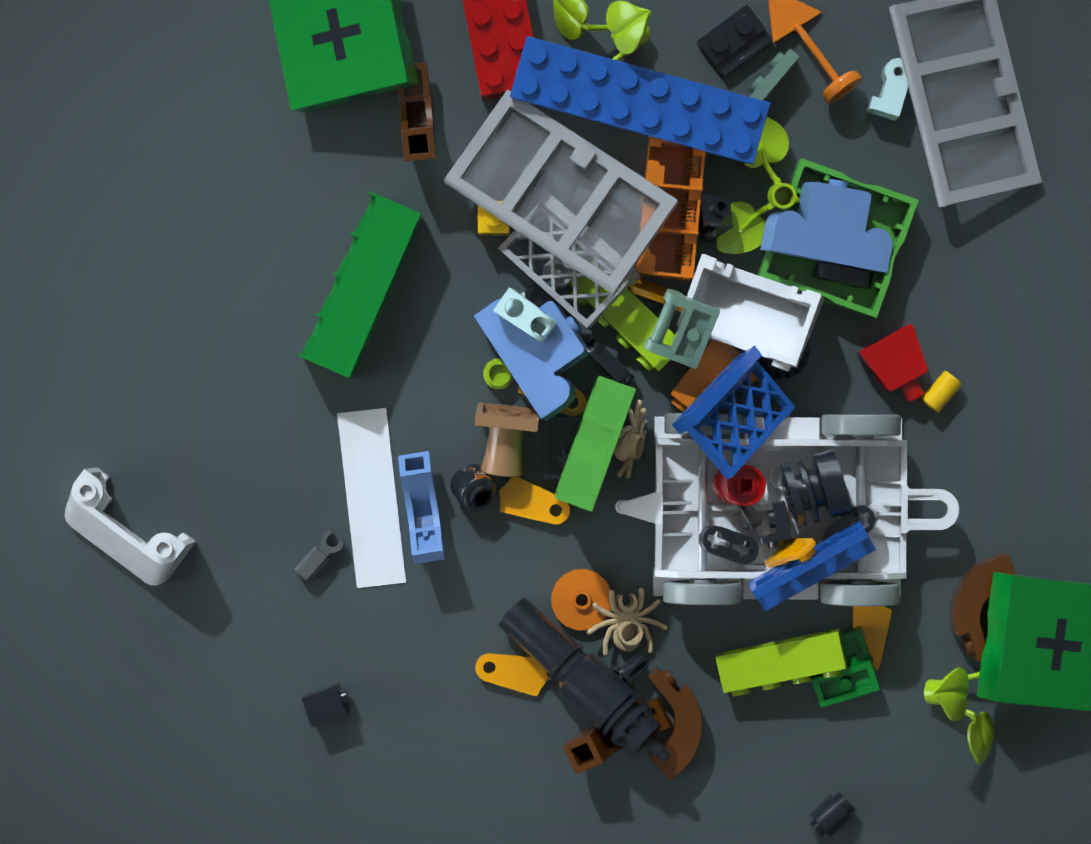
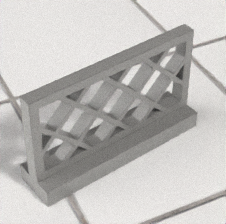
M545 191L538 199L540 203L524 220L533 225L541 214L545 215L550 220V232L544 233L555 240V237H562L576 216L548 191ZM555 225H556L561 231L555 232ZM587 226L572 246V252L580 257L591 256L594 259V266L599 269L600 264L607 270L603 272L609 276L622 259L616 251ZM514 230L498 248L588 330L630 284L632 286L635 285L641 278L637 270L633 268L615 295L610 292L600 293V286L596 283L595 293L578 294V278L587 277L578 273L574 268L573 273L556 274V259L558 258L551 253L534 255V242L530 239L529 255L515 256L509 250L517 240L528 239L518 231ZM577 245L584 251H577ZM551 259V275L538 276L534 273V260ZM522 261H529V267ZM573 279V295L560 296L556 290V280ZM551 280V287L544 281ZM600 298H606V299L600 304ZM595 299L596 310L586 319L579 313V300ZM574 300V308L567 301Z

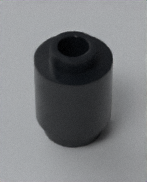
M838 791L834 796L830 794L809 814L813 818L809 824L821 837L826 833L832 837L852 818L851 814L856 809Z

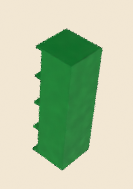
M371 191L368 192L371 198L365 215L360 220L355 233L352 231L350 233L353 236V240L348 254L343 259L338 272H333L332 274L336 278L331 293L326 298L320 314L315 313L318 316V322L314 332L308 339L303 353L297 354L299 357L351 379L355 377L424 218L421 213Z

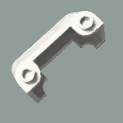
M702 254L687 297L720 309V314L710 339L745 351L755 345L761 352L762 357L773 360L771 366L788 372L791 366L797 368L824 302L822 294L807 289L801 292L795 286L790 287L735 268L730 264H727L725 267L726 264L717 261L716 258ZM682 308L679 320L677 322L678 327L686 310L684 308Z
M99 468L84 469L72 486L65 509L66 522L70 527L145 583L159 585L166 582L196 541L184 532L178 537L162 532L156 534L146 543L104 511L113 499L106 490V482L110 477Z

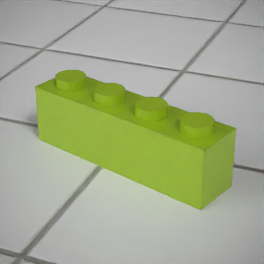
M599 264L601 271H607ZM578 278V294L595 293V282L589 278ZM600 286V293L609 292ZM627 288L597 321L604 328L610 325L618 333L614 338L626 350L632 347L640 354L636 360L647 371L650 372L654 368L659 372L671 359L644 348L646 339L651 337L658 318ZM600 298V304H601L606 298ZM595 299L579 300L582 306L588 303L596 310ZM669 329L665 334L663 343L671 346L675 335Z
M840 628L720 652L715 657L723 693L731 692L732 696L750 693V688L762 686L763 690L781 687L780 682L792 680L793 684L811 681L812 675L822 673L824 678L839 676L842 674L841 670L846 669L848 665Z

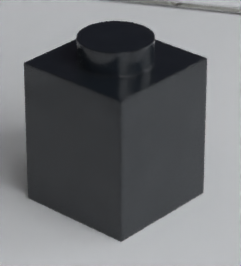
M339 683L308 693L301 698L311 728L346 716L349 713L348 707L352 705L347 689H341Z

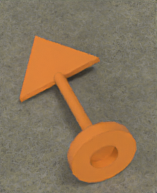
M768 0L772 44L794 30L798 33L833 81L823 92V99L828 105L840 100L860 84L863 78L857 71H849L839 77L802 27V25L822 14L821 11L798 0Z

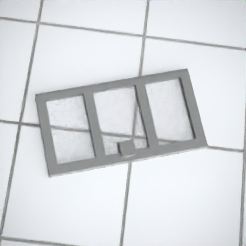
M916 0L890 6L889 12L938 207L945 208L948 205L1042 183L997 0Z
M507 89L447 174L444 183L615 295L678 205V200L533 105L511 99V91Z

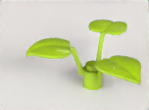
M553 0L554 21L559 32L567 39H579L583 34V29L587 31H611V38L620 51L613 60H621L625 55L635 52L640 45L646 44L650 39L648 22L651 10L635 6L627 1L618 0L612 2L608 7L606 14L607 25H591L586 22L589 17V8L584 0Z
M767 117L754 164L744 163L750 168H756L764 164L765 170L774 181V185L768 191L769 203L756 212L749 203H731L733 228L717 238V249L720 252L741 254L756 249L762 244L766 223L759 216L774 207L786 209L794 203L799 204L800 202L794 187L787 183H781L780 178L777 177L769 162L776 163L781 161L789 149V138L786 131L779 123Z
M955 668L942 680L929 679L924 688V698L928 704L941 705L947 717L952 721L961 720L964 714L971 718L972 722L967 730L968 745L977 765L982 766L993 745L994 723L988 712L981 711L977 715L975 712L967 709L969 680L979 678L980 672L967 674L964 668Z

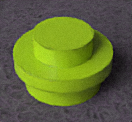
M501 358L489 361L483 371L485 382L494 389H504L514 379Z

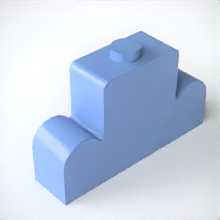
M829 179V184L805 182L802 185L798 212L776 211L771 213L765 223L760 250L872 272L887 273L892 251V239L886 230L866 228L871 203V194L869 192L847 188L848 182Z
M500 298L475 314L474 317L542 420L548 421L567 408L576 396L574 385L568 379L560 377V375L589 355V349L579 335L582 328L572 315L567 317L559 304L548 301L539 309L557 321V323L542 343L493 311L502 299Z

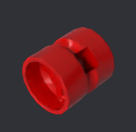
M743 465L728 480L718 470L714 475L712 486L715 495L723 503L750 506L761 500L765 493L766 482L759 469L751 465Z

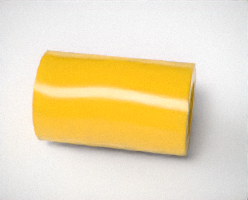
M944 370L921 397V400L933 411L939 413L960 389L962 383Z

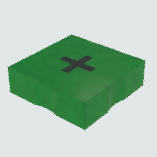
M268 0L291 111L305 113L342 104L362 95H379L419 85L411 42L404 27L402 0Z
M993 572L987 615L988 635L982 652L977 696L995 702L1091 711V583L1067 580L1056 581L1033 576Z

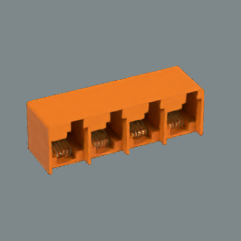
M648 137L644 178L676 198L679 203L637 262L635 269L641 277L690 282L693 280L706 152ZM644 194L642 197L639 234L660 205Z

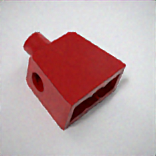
M912 323L856 352L859 359L886 392H891L900 387L908 402L925 394L916 378L926 373L928 367Z

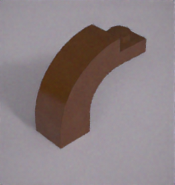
M427 62L415 63L419 85L398 90L404 162L436 158L435 129Z
M1003 552L991 556L974 565L961 578L952 596L950 605L952 634L957 637L966 634L967 638L963 639L965 651L968 657L973 656L974 660L978 662L982 660V652L986 644L980 626V612L983 604L990 597L993 572L1016 574L1008 553Z
M656 666L647 675L671 704L674 712V722L671 732L661 742L665 750L670 754V757L666 761H662L651 751L649 756L668 780L671 781L689 764L695 755L701 738L702 719L698 702L688 684L685 682L676 690L674 686L678 682L667 669L661 672Z
M660 697L646 702L652 709L653 717L662 725L658 732L670 728L672 723ZM592 725L568 740L563 745V749L575 774H578L604 763L608 757L623 749L624 746L613 744L610 741L613 736L612 734L604 737L602 735L603 731H599Z

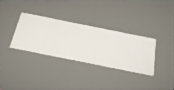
M386 408L337 413L357 588L406 583Z

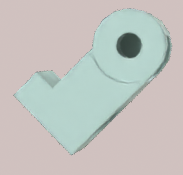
M901 58L892 59L882 70L883 86L879 97L872 96L866 109L867 113L894 121L899 118L908 89Z
M510 287L493 310L542 343L557 323V321L541 311L535 304Z

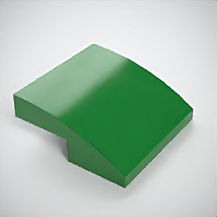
M861 626L840 632L848 664L846 669L841 670L842 674L830 678H824L823 673L811 676L821 708L880 690L877 674Z

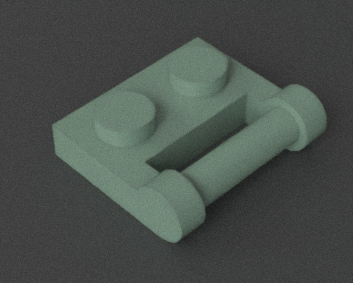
M667 289L664 296L665 304L651 337L646 339L644 348L665 358L697 369L719 317L720 309L684 296L676 290ZM678 306L686 310L672 344L669 346L663 343V339Z

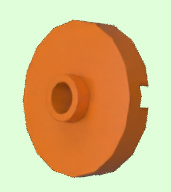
M589 569L571 570L563 574L554 585L551 593L552 609L557 619L566 627L574 630H589L607 618V616L594 609L593 603H597L600 607L610 611L609 591L611 589L607 581L597 572ZM584 594L587 596L588 601L585 605L577 604L576 597L578 595Z

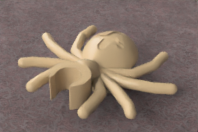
M642 400L637 401L634 412L632 408H629L630 423L622 428L614 449L616 458L624 461L617 473L618 477H621L626 471V479L630 478L634 459L641 458L647 430H643V427L647 420H643L642 417L647 410L645 408L641 409Z
M643 588L639 589L638 600L634 594L629 593L630 602L626 606L622 603L623 595L618 593L615 598L614 590H610V608L614 613L600 607L597 603H593V607L596 611L613 619H608L594 625L587 631V634L591 635L598 629L612 625L607 629L603 640V655L607 656L608 642L612 631H614L613 640L615 645L624 652H631L636 649L641 642L644 632L648 644V653H652L653 640L648 627L643 623L655 625L663 630H667L668 627L660 621L642 616L657 608L661 601L657 599L652 605L640 611L644 603Z

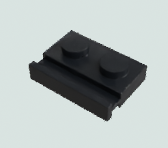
M746 4L700 38L697 44L714 67L717 68L721 76L725 78L772 43V36L768 34L765 30L766 28L748 4Z

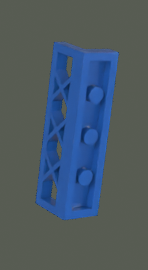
M860 520L814 546L816 552L806 561L800 562L798 559L789 561L787 564L776 566L749 581L751 591L756 600L758 599L764 611L766 612L874 552L876 548Z

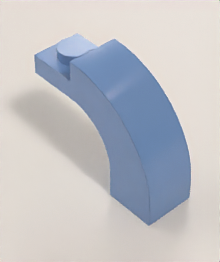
M429 451L398 456L399 471L408 516L413 564L445 560L440 511Z

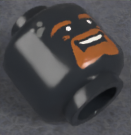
M465 465L455 472L451 479L450 488L452 494L466 509L478 510L484 508L492 502L495 496V481L489 474L482 472L480 465Z

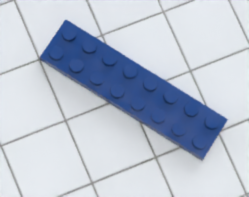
M529 36L526 37L510 93L511 99L750 165L754 164L771 105L767 101Z

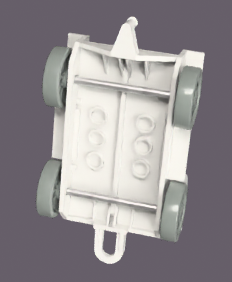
M666 413L664 417L654 416L655 492L630 500H620L615 505L616 511L620 514L655 523L653 596H663L665 603L681 605L740 604L742 599H756L751 591L749 581L774 568H768L765 562L779 548L768 549L767 543L760 544L759 536L777 533L776 528L770 529L767 510L773 509L772 502L785 501L781 486L782 471L780 464L789 462L793 475L798 474L797 459H801L807 471L813 470L812 455L833 449L843 474L851 509L858 505H868L878 515L876 527L868 533L876 548L874 552L789 599L818 600L820 598L822 604L837 606L898 605L901 598V579L906 578V533L909 530L947 529L955 523L959 515V504L950 492L942 489L908 488L907 440H902V418L900 415L824 414L822 418L786 417L744 464L759 469L766 482L765 493L761 500L752 505L762 522L761 525L754 528L755 532H752L749 528L746 530L742 529L734 515L739 512L737 505L723 503L715 495L712 484L714 475L719 469L687 431L679 434L672 426L682 413ZM719 414L720 421L729 422L728 414ZM737 414L738 424L747 426L746 417H743L742 414ZM755 417L756 428L765 429L764 418ZM702 425L700 430L708 439L713 440L712 427ZM721 429L722 442L731 443L730 430ZM739 432L740 445L749 447L748 434ZM723 450L724 459L728 464H733L732 451ZM908 500H941L946 504L947 512L940 519H908ZM786 504L792 538H813L816 544L823 541L824 531L843 515L831 518L825 506L818 507L820 522L814 523L810 511L807 510L804 511L807 526L799 528ZM858 511L856 513L858 516L857 521L860 520L862 525L868 527L869 513L862 514ZM710 525L721 526L744 534L757 542L759 548L758 556L752 563L740 564L712 555L700 547L698 541L699 534L702 529ZM717 531L715 535L708 536L707 540L712 542L711 548H713L714 544L725 545L726 541L717 537ZM746 542L743 545L733 544L731 548L740 552V558L743 554L748 555L750 550L745 547Z

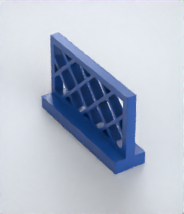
M755 345L736 356L672 424L679 434L685 431L690 434L727 480L738 472L795 408L789 398L757 361L762 354ZM752 372L760 381V388L751 386L750 374ZM734 391L743 392L745 405L736 404ZM752 394L761 396L762 409L753 406ZM770 398L775 399L782 407L780 412L771 411ZM719 408L728 409L729 422L720 421ZM737 411L746 413L747 426L738 424ZM755 415L763 416L765 429L756 428ZM702 425L712 427L713 440L708 439L700 430ZM721 429L730 430L731 443L722 442ZM739 432L748 434L749 447L740 445ZM723 450L732 451V466L724 459Z

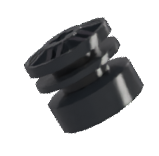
M833 449L812 455L813 470L807 471L801 459H797L798 474L793 475L789 462L780 464L782 471L781 486L789 512L795 518L799 528L807 526L804 512L807 510L810 511L814 523L820 522L818 507L825 506L831 518L852 512L843 474Z

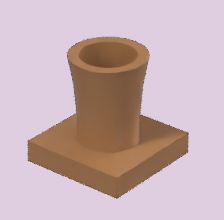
M478 402L474 426L489 427L486 451L481 465L482 472L506 477H516L524 474L522 460L523 431L537 432L539 415L534 408Z

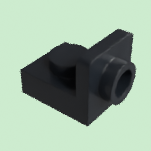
M705 194L701 197L702 209L699 215L701 240L712 242L733 228L731 202L728 198Z
M784 500L772 502L773 509L767 510L770 529H777L775 534L759 536L760 544L767 543L768 549L785 546V540L792 539Z

